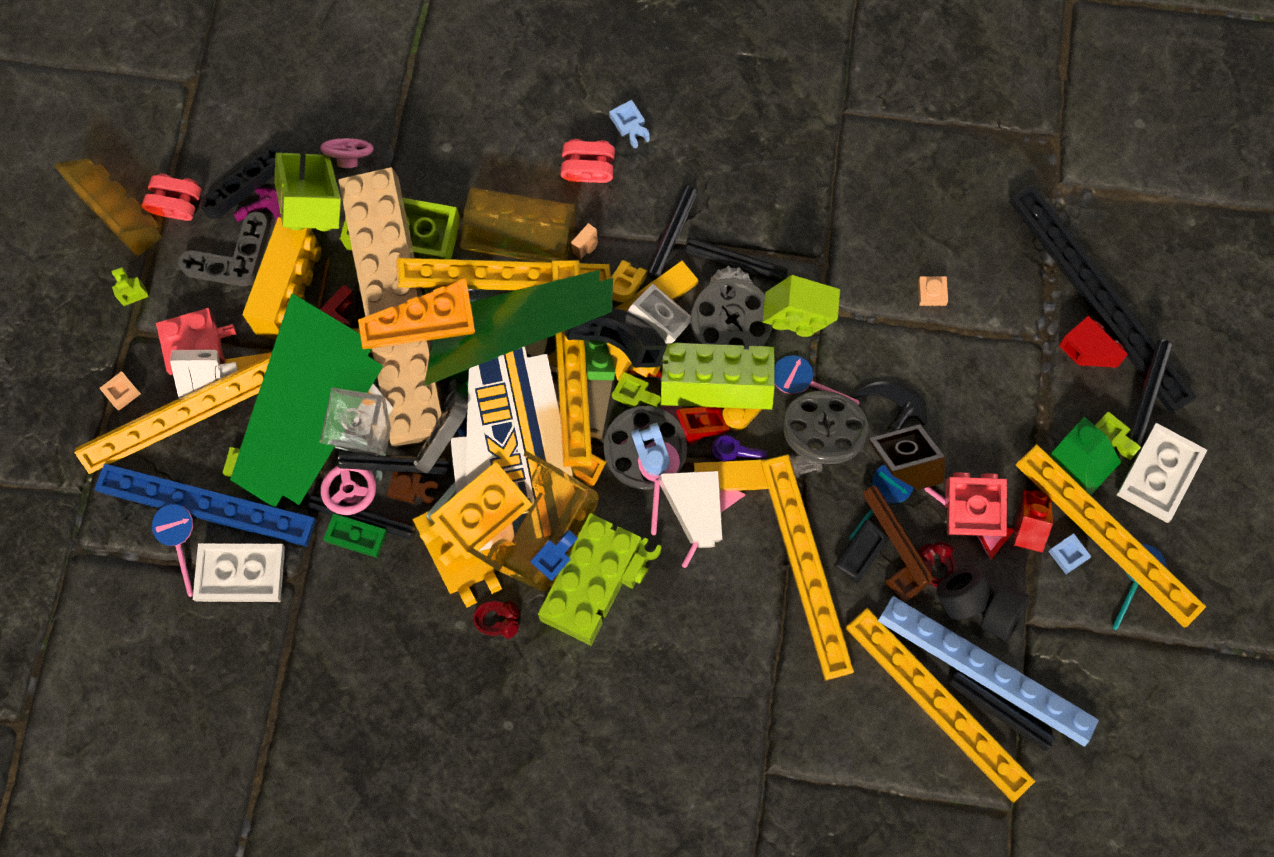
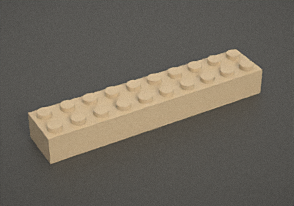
M390 167L338 179L365 317L389 307L403 304L412 298L421 297V288L398 287L397 258L415 257L399 178L393 168ZM432 340L372 348L374 360L383 365L377 378L380 392L393 407L386 423L390 444L397 449L425 443L442 418L443 395L440 380L424 386Z

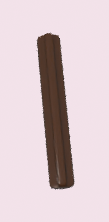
M872 486L863 492L865 500L918 586L924 587L934 580L931 572L879 488Z

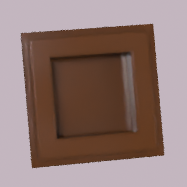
M906 565L885 581V584L894 595L904 603L908 602L926 587L918 586Z

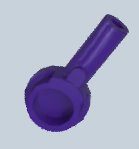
M728 435L717 437L712 444V454L721 462L733 461L737 456L756 460H766L768 450L740 446L739 440H735Z

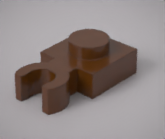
M393 472L387 496L415 504L417 497H421L425 503L435 504V499L426 494L428 490H439L440 487L434 481H427L423 484L422 475L416 473Z

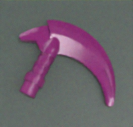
M257 188L255 192L260 195L259 201L247 207L243 206L239 208L240 210L233 213L237 222H240L249 213L260 212L268 208L273 213L276 224L278 217L281 218L276 188Z

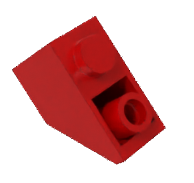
M1089 316L1071 330L1059 345L1077 365L1117 368L1128 356L1123 345L1117 340H1113L1105 332L1103 326L1099 322L1093 321Z
M1023 490L1014 530V545L1043 553L1053 525L1052 500L1041 491L1035 490L1031 492Z

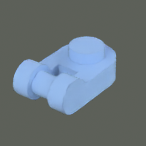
M658 423L649 425L650 428L642 431L636 429L631 431L644 470L650 475L659 476L669 469L670 459ZM654 438L656 445L645 449L643 442Z

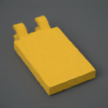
M495 462L433 513L430 518L435 524L420 535V537L427 545L440 535L450 549L438 559L446 567L460 554L468 560L530 508L532 503L500 465Z
M428 512L413 519L420 535L434 525L427 518ZM440 535L428 545L425 543L449 593L453 594L458 591L467 608L477 603L469 588L470 586L485 579L492 595L502 590L494 574L501 567L491 548L477 551L468 560L460 554L445 567L438 558L450 549Z

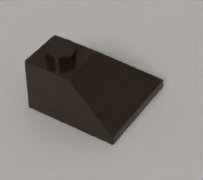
M921 424L869 438L870 445L892 476L917 490L944 483L945 456Z

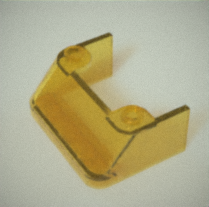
M525 451L523 456L538 464L537 469L532 475V487L539 492L536 500L512 542L507 539L498 540L491 546L488 555L472 547L468 552L498 571L539 591H545L552 586L556 577L551 581L530 560L548 539L555 545L567 530H570L578 537L589 514H593L597 507L599 496L595 490L558 467ZM573 545L565 552L567 556L569 555Z

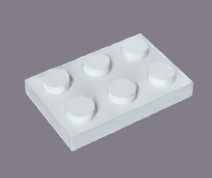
M1155 423L1123 481L1117 496L1167 523L1170 522L1207 450Z
M198 544L193 600L196 602H281L285 546L283 544Z

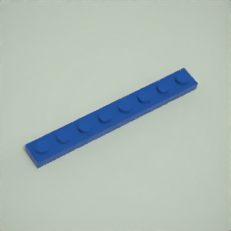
M108 464L103 465L94 488L99 493L156 508L177 504L186 508L190 512L191 517L308 547L316 523L313 517Z

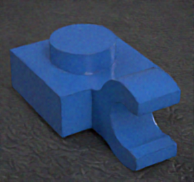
M567 530L555 545L548 539L532 557L530 562L552 581L571 560L565 552L578 538L570 530Z

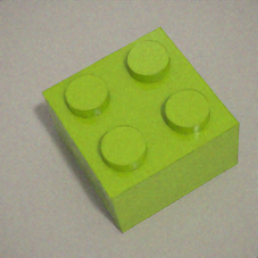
M791 275L765 292L762 323L772 325L777 330L787 329L796 332L799 336L810 337L838 320L840 289Z

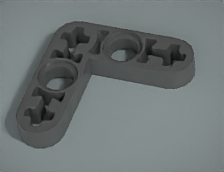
M252 212L245 217L233 257L187 251L179 258L178 264L180 269L190 278L237 286L251 285L256 279L270 231V224L266 216L260 212ZM260 221L262 226H257L254 232L252 225H256ZM253 243L257 245L254 253H243V249L247 244ZM195 260L198 265H192L191 269H189L187 263L191 264ZM216 263L224 264V269L219 274L211 273V268ZM245 267L248 271V274L245 273L242 275V277H240L238 275V272H243Z
M454 378L446 388L443 395L442 418L414 461L413 466L424 473H428L466 416L468 395L467 385Z

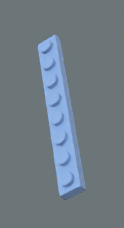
M893 596L878 622L1084 747L1088 744L1099 721L1097 718Z

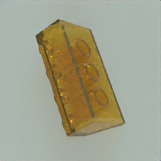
M87 158L58 162L54 165L71 189L137 257L162 237L156 229L159 224L150 214L144 216L140 212L143 208L133 197L127 199L124 196L126 190L118 181L111 182L108 179L110 174L100 163L95 166Z
M470 187L464 208L461 249L535 262L552 263V261H566L576 223L575 205Z

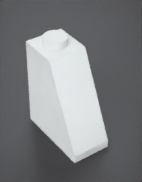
M718 471L661 474L659 476V484L690 543H698V548L715 547V542L722 540Z

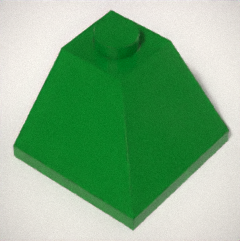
M1085 417L1049 455L1089 495H1092L1121 463L1107 435Z

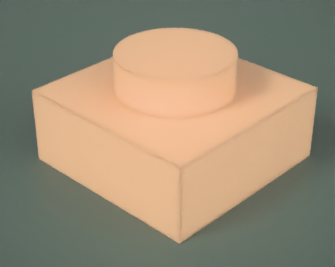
M589 223L571 242L574 255L582 259L586 253H592L598 244L597 229Z
M919 277V306H946L948 303L947 277Z
M122 371L100 387V390L118 411L141 394Z

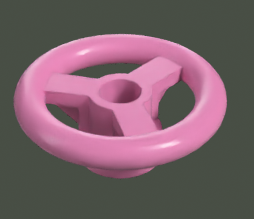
M350 138L329 140L320 147L321 152L326 156L337 158V166L342 168L357 167L358 158L368 156L373 152V146L369 142Z
M336 466L326 474L321 484V497L324 504L331 511L341 515H351L364 510L372 502L376 493V480L370 470L340 469ZM350 471L361 473L367 480L368 488L361 487L352 481ZM341 473L343 483L340 485V490L333 497H330V484ZM353 488L352 492L346 493L348 489ZM343 501L353 506H340L338 504Z

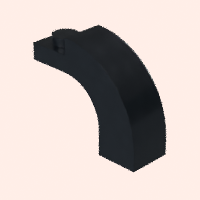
M612 307V312L567 329L564 332L568 340H598L616 346L626 354L634 368L659 367L667 348V344L660 334L648 323Z

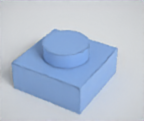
M1074 534L1048 551L1065 574H1068L1091 558V555Z

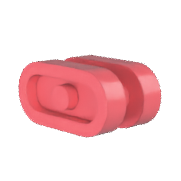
M580 139L569 140V142L563 145L562 157L566 161L561 164V177L574 182L606 183L611 181L614 168L610 163L614 161L615 148L604 140L596 142H586Z
M162 173L152 176L148 188L154 194L145 195L142 208L159 216L185 221L192 220L196 208L189 202L199 201L202 189L198 186V183L189 178L180 180Z

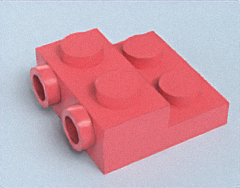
M962 472L953 473V477L947 478L945 480L947 535L1007 536V479H998V474H981V478H970V473Z

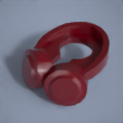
M936 542L934 545L926 544L918 550L919 555L930 572L934 565L933 556L936 553L939 554L941 563L947 568V573L943 578L936 579L933 577L934 580L929 583L931 586L938 587L939 583L947 575L957 569L952 555L954 549L947 543Z
M498 601L486 602L481 604L474 612L473 623L485 635H502L510 639L518 631L519 624L516 619L520 617V611L518 606L512 601H508L505 604ZM490 611H495L497 615L506 617L503 622H496L491 627L486 626L484 623L485 615Z

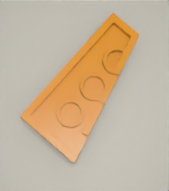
M466 277L449 286L435 289L433 292L421 297L412 298L398 306L389 307L359 319L362 349L475 334Z

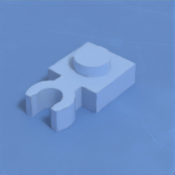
M632 100L609 111V116L622 136L630 134V143L634 148L638 147L637 136H643L646 142L650 141L648 130L641 127L645 125V120Z

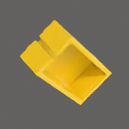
M278 217L242 314L256 335L275 340L277 339L291 294L293 293L305 300L304 292L306 286H310L313 279L312 269L315 262H318L321 257V247L311 228L291 230L288 227H283L280 217Z

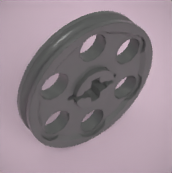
M737 278L721 279L708 285L695 300L691 311V328L698 344L728 345L731 339H739L745 350H749V346H763L772 330V325L762 323L765 294L754 284ZM723 286L732 287L735 291L734 298L731 300L723 299L720 295V289ZM748 296H756L759 299L760 306L758 309L750 310L747 308L745 300ZM709 302L712 304L714 313L708 317L703 316L699 312V305L701 303ZM726 313H729L731 316L737 315L736 326L733 323L728 325L725 322L728 318ZM754 322H758L764 327V333L760 337H755L750 333V325ZM706 329H714L717 332L718 340L715 343H708L704 340L703 333Z
M814 391L799 396L789 405L785 414L783 432L790 447L800 456L817 463L837 464L852 459L862 450L868 434V421L863 410L848 397L830 391ZM832 404H837L841 406L843 410L840 412H835L831 410L829 406ZM811 405L816 410L814 412H806L802 409V406ZM823 419H825V420H824V423H825V425L827 426V428L829 429L828 436H827V430L825 429L824 425H822V424H823ZM856 423L860 426V429L851 430L846 424ZM801 424L805 427V430L795 431L791 428V425ZM838 442H845L850 446V448L847 450L839 449L835 444ZM818 443L822 446V449L812 450L808 447V444Z
M639 406L628 409L614 419L606 432L604 454L607 465L612 474L629 487L648 490L654 489L655 483L653 481L647 482L641 476L638 464L639 454L631 434L633 430L639 429V431L650 428L649 425L658 423L659 429L665 424L672 425L675 428V434L670 438L663 436L662 438L664 442L672 445L679 454L680 465L677 473L683 468L687 456V439L678 420L663 409L652 406ZM637 415H647L650 419L649 424L644 428L637 427L634 424V419ZM624 431L628 435L627 441L621 445L615 444L612 441V436L615 432ZM622 457L628 458L632 463L631 468L624 472L616 468L617 460Z

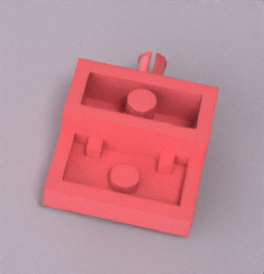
M209 308L156 323L165 366L169 375H173L170 363L172 350H216L219 355L220 364H225L221 338L236 335L233 323L217 328L215 316Z

